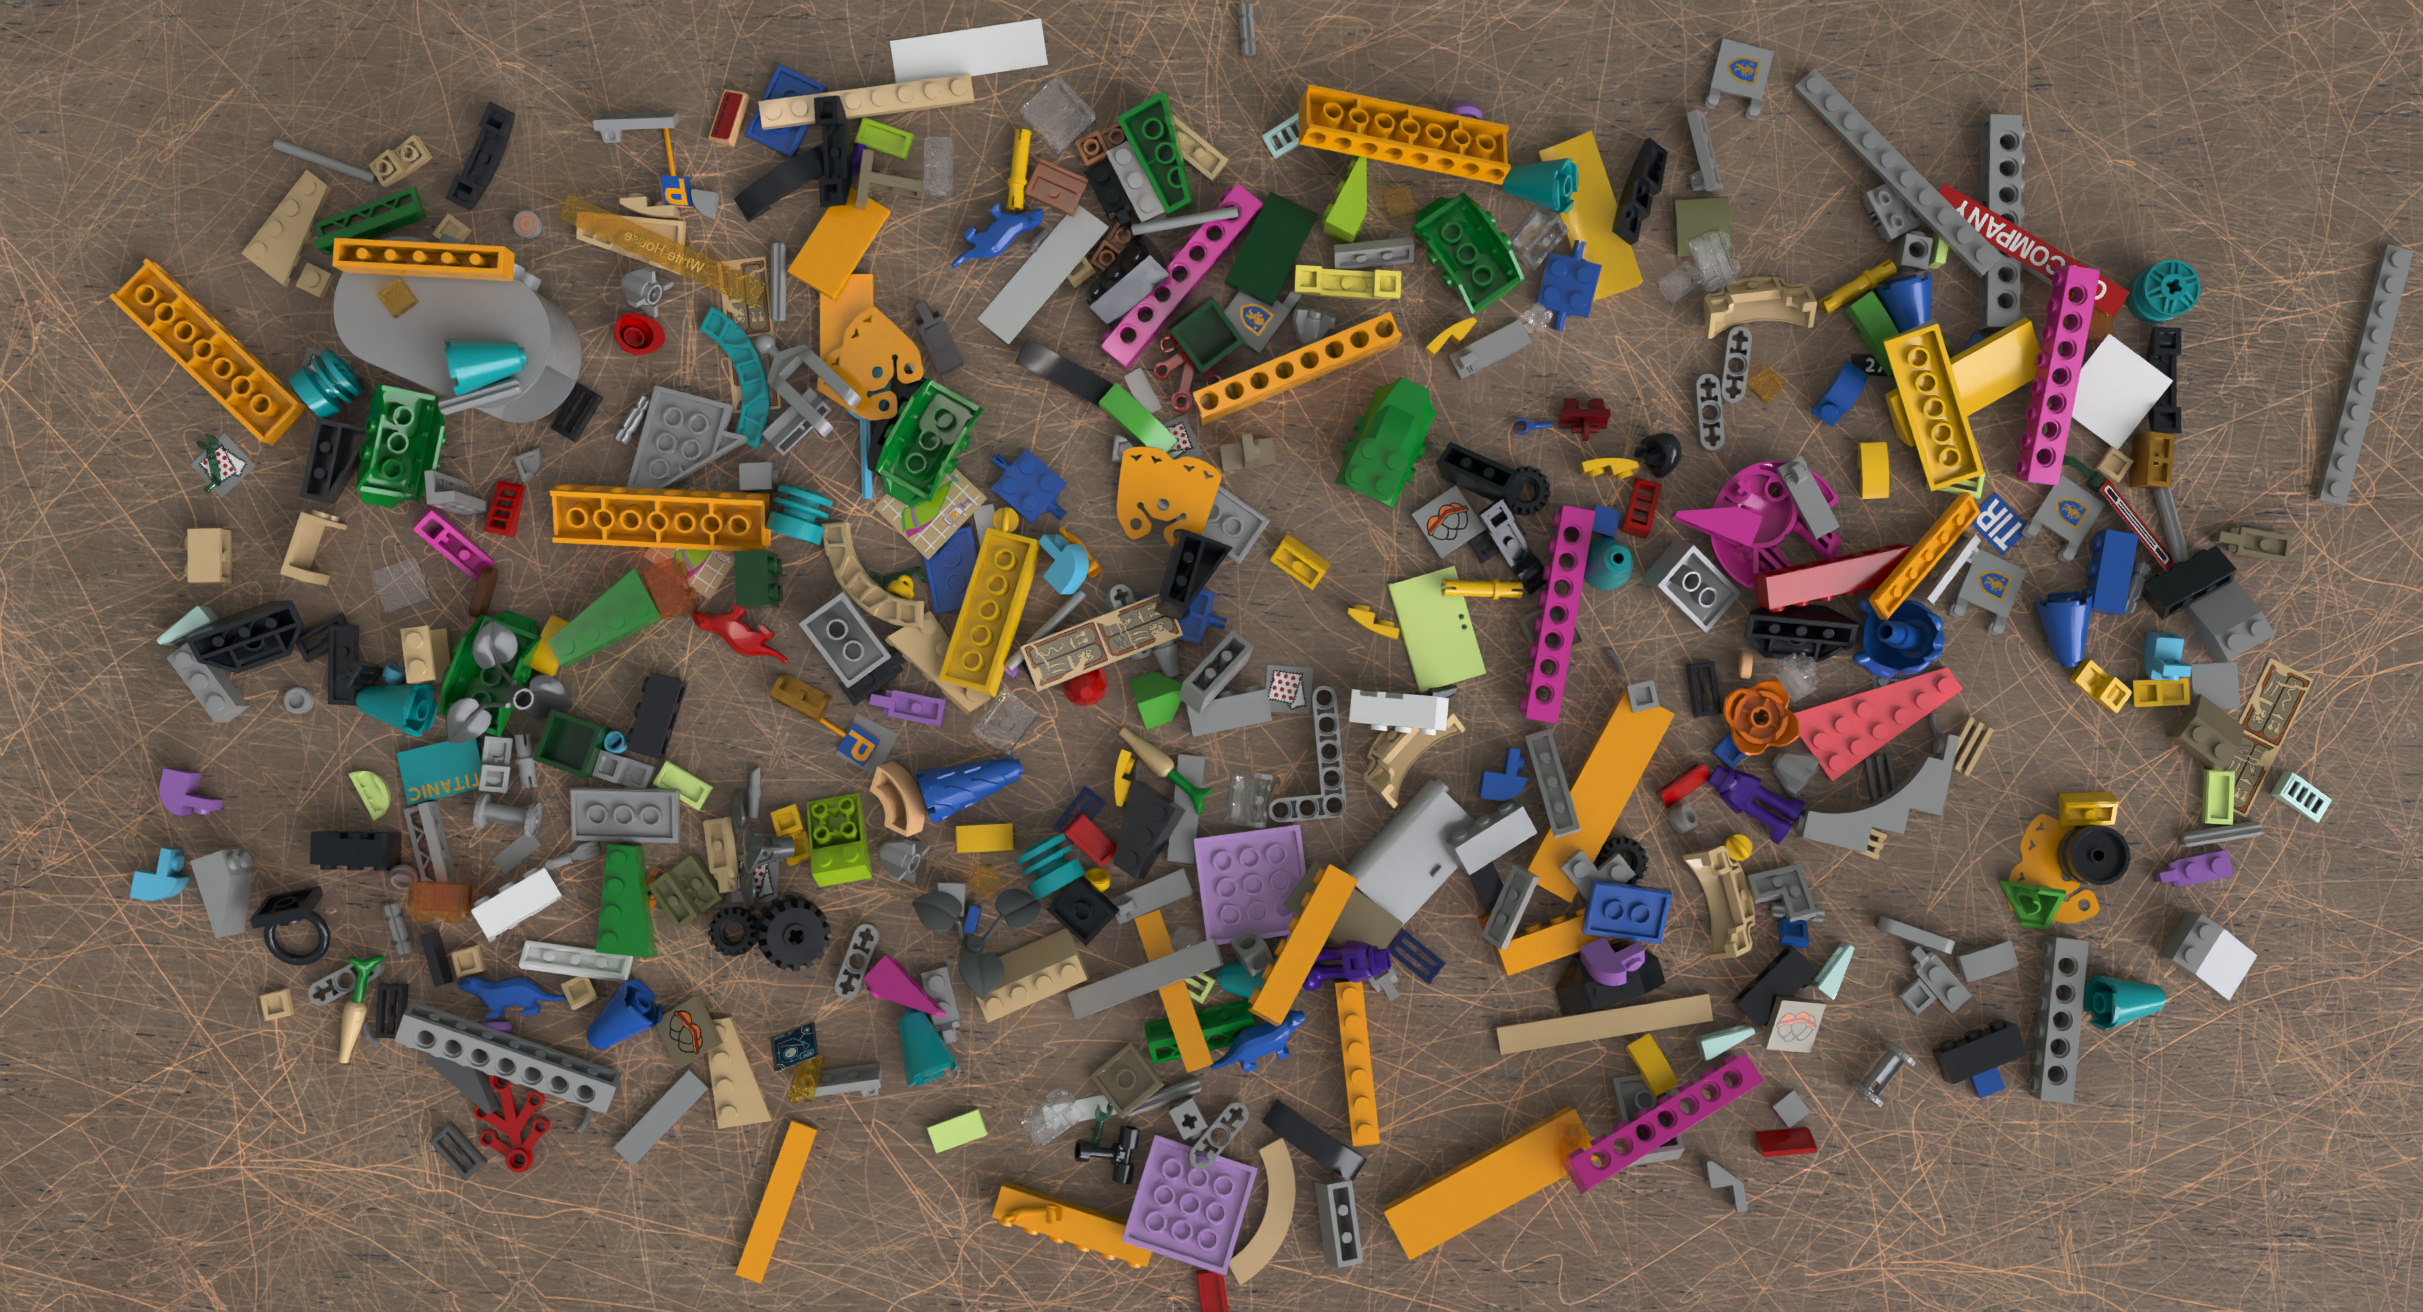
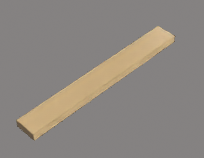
M1703 993L1497 1026L1495 1028L1499 1052L1502 1055L1713 1021L1709 994Z

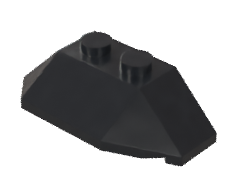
M292 600L269 601L220 618L186 637V641L198 663L209 664L220 669L241 673L290 656L304 623Z
M1792 604L1785 606L1784 610L1778 612H1769L1767 608L1759 607L1750 611L1744 636L1765 658L1820 662L1843 650L1846 651L1853 648L1859 624L1857 621L1822 605L1809 604L1796 607Z
M1627 940L1610 944L1615 953L1632 945ZM1645 951V962L1635 971H1626L1627 983L1618 986H1608L1593 979L1581 962L1580 954L1574 955L1555 987L1562 1014L1595 1010L1644 995L1665 984V978L1658 957Z

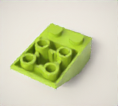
M1355 155L1347 169V181L1342 179L1339 183L1334 197L1336 202L1335 204H1328L1321 222L1324 225L1323 234L1343 244L1354 243L1367 213V158Z
M860 793L806 802L811 871L818 886L824 887L872 878L871 857Z

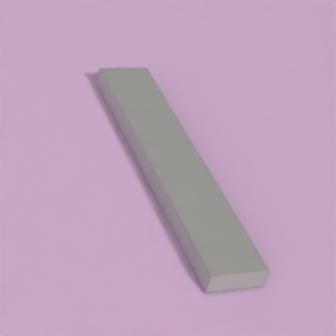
M1212 938L1067 994L1075 1019H1080L1224 964L1216 939Z

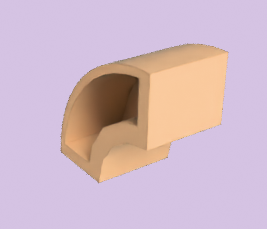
M893 761L877 766L869 791L879 798L884 807V826L906 837L921 832L924 826L925 808L917 783L903 767Z

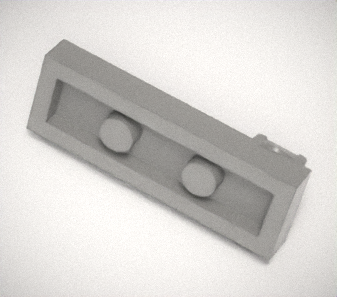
M1699 110L1688 112L1686 114L1701 169L1689 175L1693 191L1706 190L1712 193L1723 190L1705 115Z
M678 111L598 114L593 119L594 131L601 132L604 143H618L622 140V130L675 128L679 123Z
M1406 232L1390 233V239L1333 245L1334 269L1347 270L1414 263L1413 237H1407Z
M1519 319L1454 352L1448 358L1459 379L1462 380L1530 345L1532 341Z
M1802 455L1775 469L1813 540L1840 527Z
M1964 531L1911 594L1919 600L1934 604L1965 562L1972 563L1973 559L1980 552L1977 548L1981 541L1978 536Z
M1513 864L1481 936L1499 949L1507 950L1540 877L1519 864Z
M1181 868L1109 900L1120 909L1115 915L1120 925L1194 892L1184 868Z
M881 1062L801 1073L798 1087L800 1099L860 1091L863 1097L879 1095L883 1072Z

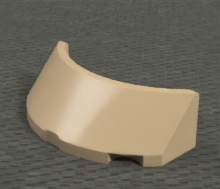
M1757 276L1726 282L1719 285L1716 293H1708L1704 297L1703 305L1707 339L1713 338L1729 327L1752 321H1781L1812 328L1817 300L1809 286L1802 283L1789 285L1784 282V278Z
M1448 710L1446 731L1436 730V735L1419 734L1420 729L1412 728L1411 733L1395 732V726H1387V731L1380 733L1370 748L1367 756L1369 765L1368 770L1364 772V781L1391 807L1395 808L1398 805L1397 800L1402 781L1416 759L1437 742L1463 733L1466 729L1450 710Z
M1723 845L1682 855L1683 860L1697 876L1708 903L1711 919L1710 960L1734 958L1750 951L1753 944L1750 937V928L1755 926V911L1748 881L1739 862L1731 861L1728 849Z

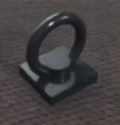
M321 886L267 896L250 918L253 929L264 927L265 944L277 959L291 965H308L318 961L327 952L331 940L329 927L325 920L313 911L323 897ZM306 919L318 931L319 943L312 952L303 955L287 952L276 940L275 930L277 925L288 926Z

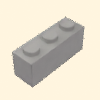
M1129 141L1106 151L1107 160L1123 187L1138 222L1145 223L1166 219V211Z
M1232 630L1183 682L1178 698L1200 714L1248 663L1254 646Z
M185 643L167 657L168 661L214 722L229 723L250 707L223 669L209 664L198 663L188 643Z
M1259 685L1243 688V694L1234 695L1233 690L1219 693L1217 695L1218 699L1212 700L1200 714L1187 705L1193 737L1272 721L1266 689L1260 690Z
M1515 800L1502 803L1497 808V811L1478 818L1473 826L1457 831L1453 834L1452 839L1446 842L1463 871L1471 875L1537 834L1534 825L1521 804Z
M1337 1177L1314 1182L1325 1264L1340 1268L1363 1263L1352 1180Z

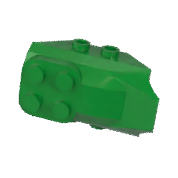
M1461 193L1456 198L1439 197L1415 214L1416 224L1410 229L1427 251L1425 253L1426 258L1432 266H1438L1442 272L1440 276L1448 288L1453 287L1471 314H1476L1488 308L1512 291L1524 279L1519 264L1510 248L1512 244L1508 236L1504 232L1500 234L1495 227L1496 221L1489 211L1485 212L1479 204L1466 194Z
M1399 377L1387 386L1378 385L1365 416L1359 414L1353 427L1357 431L1354 440L1349 438L1342 452L1347 456L1334 483L1394 509L1405 482L1410 484L1417 469L1412 466L1416 458L1422 459L1427 448V444L1423 442L1437 413L1432 408L1429 389L1403 377Z
M927 378L911 396L910 400L902 403L898 410L899 419L895 425L891 424L884 435L886 441L875 471L883 479L885 493L911 508L926 500L931 502L946 474L951 475L958 463L955 459L960 450L964 452L971 441L969 434L984 409Z
M377 384V388L372 394L369 413L365 423L366 440L361 445L359 452L361 464L355 490H359L362 503L394 508L400 502L408 499L419 501L426 491L424 471L433 470L438 472L440 467L439 452L446 439L444 417L438 406V401L441 397L392 385Z
M509 610L492 617L481 614L464 634L462 640L456 643L453 650L454 659L452 664L443 673L442 681L444 683L441 691L440 715L446 717L449 707L455 701L465 697L475 699L479 705L483 702L505 701L504 691L509 686V682L497 670L496 665L483 669L475 662L472 655V644L476 634L490 621H495L499 625L506 627L515 635L518 644L517 652L512 660L501 663V666L518 684L522 685L523 682L525 683L531 674L529 666L541 640L537 633L536 621ZM511 705L509 708H484L491 715L490 725L485 732L501 737L511 712L515 707Z

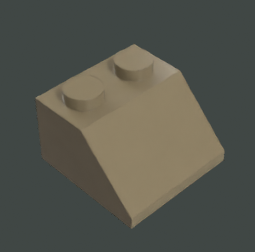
M2199 694L2167 737L2208 769L2224 770L2240 749L2245 727L2202 694Z

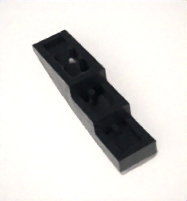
M1650 137L1645 140L1630 171L1616 210L1612 232L1629 245L1638 242L1641 222L1650 216L1653 196L1660 193L1662 189L1668 152Z
M1029 339L1026 340L1015 361L1016 364L1098 408H1100L1099 401L1114 386V384Z

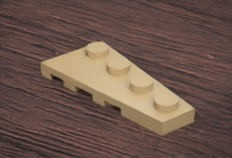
M306 170L241 254L280 284L287 287L291 280L289 276L294 266H297L300 260V251L305 241L308 242L312 233L310 229L314 220L318 219L331 187Z
M578 212L576 239L683 275L684 265L682 264L684 262L683 254H685L686 237L685 221ZM628 232L632 234V239L630 241L625 239V237L627 239H630V237L625 236ZM638 237H639V240H638V241H637V240H634V242H635V243L638 242V244H634V243L632 242V240H633V239H638ZM641 238H642V242H641V245H642V246L645 245V242H646V240H647V243H646V246H645V247L639 246V243H640V241H641ZM658 243H660L658 248L664 249V247L666 246L662 256V250L657 249L656 253H654ZM649 244V247H648V248L651 250V249H653V244H654V245H655L654 250L649 251V250L647 249V245ZM671 252L676 254L674 260L668 258Z
M931 611L924 614V628L903 627L885 639L891 647L894 646L903 654L902 657L909 663L912 662L923 672V676L942 689L941 692L965 714L971 713L991 699L988 695L939 680L951 640Z
M733 1017L712 1019L723 1041L721 1045L708 1052L718 1129L772 1121L773 1116L771 1111L768 1110L764 1100L765 1096L758 1085L754 1075L755 1071L748 1060L744 1050L745 1046Z

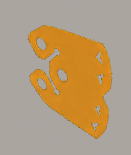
M875 306L861 312L850 323L844 333L843 346L832 351L825 360V363L863 400L852 409L827 384L824 385V381L819 376L817 390L864 419L882 420L893 418L898 410L896 395L892 391H886L869 398L867 392L886 387L894 375L892 355L894 354L898 356V360H896L898 380L904 384L920 380L923 376V366L919 349ZM872 315L871 322H864L865 319ZM858 329L859 336L852 339L855 330ZM839 357V365L832 366V364L835 363L836 359ZM907 363H913L915 366L912 374H906L904 371V366ZM879 366L882 368L883 374L880 378L873 377L872 370L874 367ZM881 400L889 402L890 405L887 411L879 409V402Z
M1143 446L1123 451L1116 505L1118 520L1126 535L1130 539L1136 540L1147 535L1152 527L1147 516L1137 507L1139 502L1144 504L1143 507L1152 518L1167 522L1180 516L1181 513H1185V520L1180 519L1164 529V538L1173 548L1175 541L1173 533L1177 529H1185L1199 535L1202 534L1222 475L1212 465L1194 457L1185 456L1173 460L1164 450ZM1131 455H1134L1135 457L1137 455H1142L1137 461H1135V459L1131 457ZM1151 456H1154L1155 459H1158V458H1159V459H1161L1162 461L1156 462V463L1154 464V461H1153V459L1151 458ZM1184 465H1187L1188 467L1194 466L1195 468L1188 472ZM1204 471H1207L1208 475H1213V477L1206 479ZM1160 499H1166L1169 502L1167 510L1162 511L1158 508L1157 503ZM1134 518H1138L1142 522V526L1138 530H1134L1130 526V522Z
M2044 813L2034 818L2023 834L2020 843L2022 861L2012 869L2008 882L2066 890V895L2077 890L2080 883L2072 880H2062V870L2057 858L2060 840L2068 831L2075 827L2061 826L2059 820ZM2043 822L2044 830L2035 831L2037 827H2040V823ZM2030 840H2032L2036 846L2029 851L2031 846ZM2023 872V877L2025 880L2017 882V880L2020 878V873ZM2084 889L2069 898L2068 902L2063 901L2053 921L2075 924L2095 916L2100 910L2095 894L2090 890ZM2007 898L2008 906H2009L2010 910L2014 911L2013 908H2012V906H2011V904H2010V902H2009V900H2008V898ZM2086 899L2089 901L2090 907L2087 911L2079 909L2078 903L2080 900Z

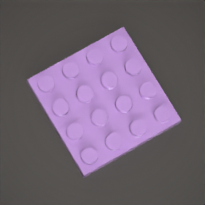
M1300 824L1193 838L1206 941L1214 938L1217 945L1228 944L1231 940L1252 927L1262 939L1289 935L1290 931L1287 930V927L1293 916L1296 915L1298 917L1299 915L1284 906V903L1306 873Z
M1155 1135L1121 1242L1226 1276L1258 1168L1218 1156L1208 1168L1198 1170L1193 1168L1188 1160L1189 1152L1193 1147ZM1196 1150L1194 1153L1197 1156L1195 1162L1198 1164L1204 1162L1206 1164L1208 1160L1205 1156L1208 1152H1198Z

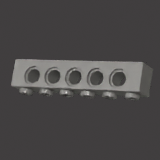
M2047 935L2046 941L2042 945L2044 966L2039 973V981L2042 987L2041 995L2037 998L2038 1022L2034 1026L2036 1047L2031 1054V1061L2034 1065L2033 1076L2029 1078L2031 1096L2039 1100L2073 1104L2089 941ZM2064 958L2066 960V967L2063 971H2060L2058 964ZM2062 985L2064 989L2063 995L2057 998L2056 989ZM2057 1012H2060L2061 1020L2055 1025L2053 1017ZM2057 1039L2058 1048L2052 1052L2050 1049L2051 1042ZM2054 1066L2056 1073L2049 1079L2048 1070Z

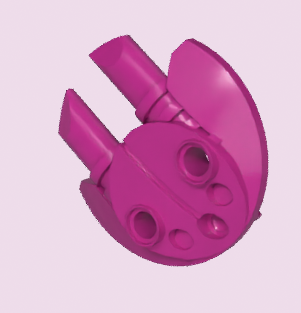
M1788 461L1760 462L1739 471L1720 489L1712 505V508H1741V505H1746L1756 509V514L1763 517L1750 548L1742 549L1709 535L1713 553L1720 566L1733 580L1750 590L1755 588L1754 574L1759 573V571L1765 572L1793 566L1779 552L1780 548L1776 546L1791 530L1795 534H1800L1824 559L1835 557L1840 546L1841 537L1834 530L1813 540L1775 470L1788 463ZM1810 470L1829 507L1832 508L1838 502L1835 493L1823 478ZM1770 484L1778 489V496L1776 498L1768 493V486Z

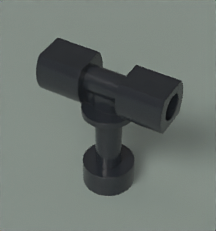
M1121 1126L1118 1143H1113L1111 1148L1092 1146L1090 1140L1078 1139L1074 1149L1075 1160L1078 1162H1089L1091 1157L1110 1159L1111 1164L1114 1165L1112 1180L1116 1183L1132 1184L1134 1164L1131 1163L1132 1149H1137L1140 1130L1132 1126Z

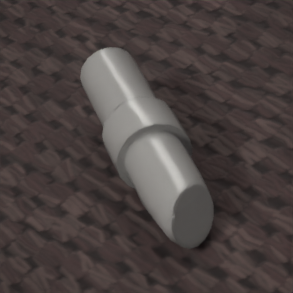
M759 766L750 772V782L747 791V817L758 818L759 798H761Z

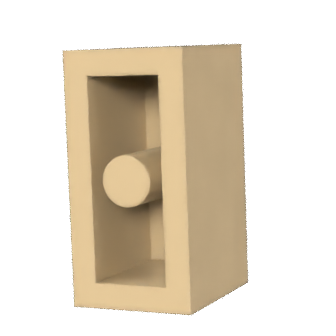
M221 528L187 529V536L185 537V548L187 550L185 575L188 578V583L232 584L231 530Z

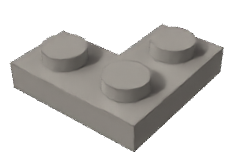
M1578 849L1559 866L1586 901L1592 879L1626 883L1635 875L1634 871L1619 853H1614L1602 865L1596 868L1584 852Z
M1800 864L1747 875L1749 889L1755 904L1781 898L1789 922L1817 915V910Z

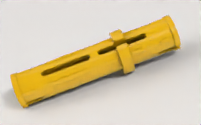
M1015 129L1010 178L1007 179L1009 193L1006 208L1011 211H1017V208L1018 211H1023L1024 192L1028 185L1026 175L1032 132L1027 129H1021V132L1020 129Z
M1887 259L1871 270H1864L1861 272V276L1819 299L1818 302L1822 311H1825V314L1828 315L1869 289L1874 290L1876 285L1897 274L1895 264L1890 259Z
M1443 579L1441 582V586L1452 587V589H1441L1442 596H1477L1498 600L1499 597L1520 599L1523 592L1512 591V589H1523L1521 581L1500 582L1499 579H1491V581Z

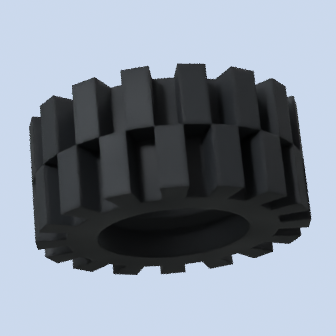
M1521 466L1515 470L1520 473L1522 481H1528L1533 484L1535 495L1530 501H1522L1517 498L1509 510L1513 511L1515 515L1528 516L1538 512L1546 505L1551 493L1549 491L1550 483H1547L1546 475L1540 473L1541 470H1535L1532 466Z
M1627 837L1611 838L1612 840L1606 841L1600 850L1599 856L1596 857L1598 861L1597 868L1614 853L1626 851L1631 855L1632 865L1630 868L1634 871L1635 875L1625 884H1635L1638 879H1642L1644 877L1642 874L1648 868L1646 867L1648 857L1645 856L1646 851L1641 847V844Z
M738 906L720 911L713 917V921L708 926L711 927L710 931H708V936H711L710 944H714L715 950L717 952L721 951L724 956L731 955V957H735L750 951L757 944L754 932H757V927L755 926V919L757 917L755 914L752 915L749 913L750 910L742 909V907ZM730 921H737L744 928V936L738 942H732L725 936V926Z

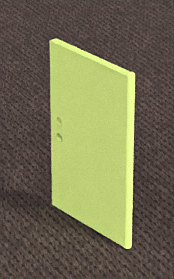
M1455 566L1394 584H1388L1419 692L1486 674L1464 596L1441 595V589H1452L1449 586H1441L1443 579L1459 580Z

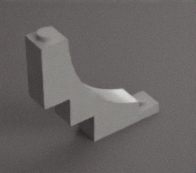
M1940 734L1933 746L1935 758L1920 757L1910 773L1895 789L1871 804L1858 809L1837 813H1819L1802 810L1794 822V830H1797L1795 836L1866 853L1872 828L1904 834L1909 809L1941 816L1959 736Z

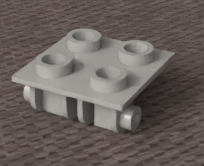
M1887 183L1866 192L1862 196L1864 200L1862 204L1868 213L1875 212L1869 216L1870 219L1878 217L1879 220L1873 224L1876 226L1881 223L1877 230L1881 235V239H1885L1887 243L1925 224Z

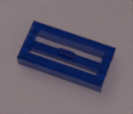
M1084 786L1052 829L1059 834L1063 833L1064 829L1060 826L1086 793L1090 797L1075 817L1080 812L1084 814L1093 801L1096 800L1098 805L1087 817L1092 821L1106 801L1087 786ZM1067 837V840L1070 843L1074 844V842Z
M1404 929L1388 947L1389 953L1428 984L1433 981L1432 979L1437 976L1440 969L1446 964ZM1404 937L1434 960L1437 963L1436 966H1431L1401 940ZM1397 945L1430 971L1428 976L1395 950Z

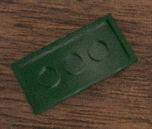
M1270 191L1224 284L1273 307L1318 214Z

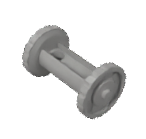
M480 794L474 808V827L482 829L489 821L522 827L525 829L526 837H535L542 818L541 803L533 802L529 809L492 803L490 794Z
M1885 1040L1883 1043L1888 1052L1865 1081L1861 1084L1853 1080L1850 1084L1862 1094V1098L1868 1099L1879 1108L1884 1103L1878 1096L1904 1063L1911 1067L1916 1064L1905 1053V1050L1901 1047L1898 1048L1888 1040ZM1876 1081L1877 1085L1874 1089H1871V1085Z

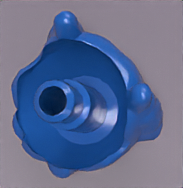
M1868 599L1859 601L1858 607L1867 613L1864 617L1860 645L1862 652L1855 653L1852 660L1863 666L1871 674L1877 675L1882 679H1889L1896 674H1915L1924 670L1932 661L1941 656L1943 652L1942 647L1945 643V636L1942 631L1943 621L1941 617L1932 613L1924 604L1915 600H1904L1888 620H1881Z

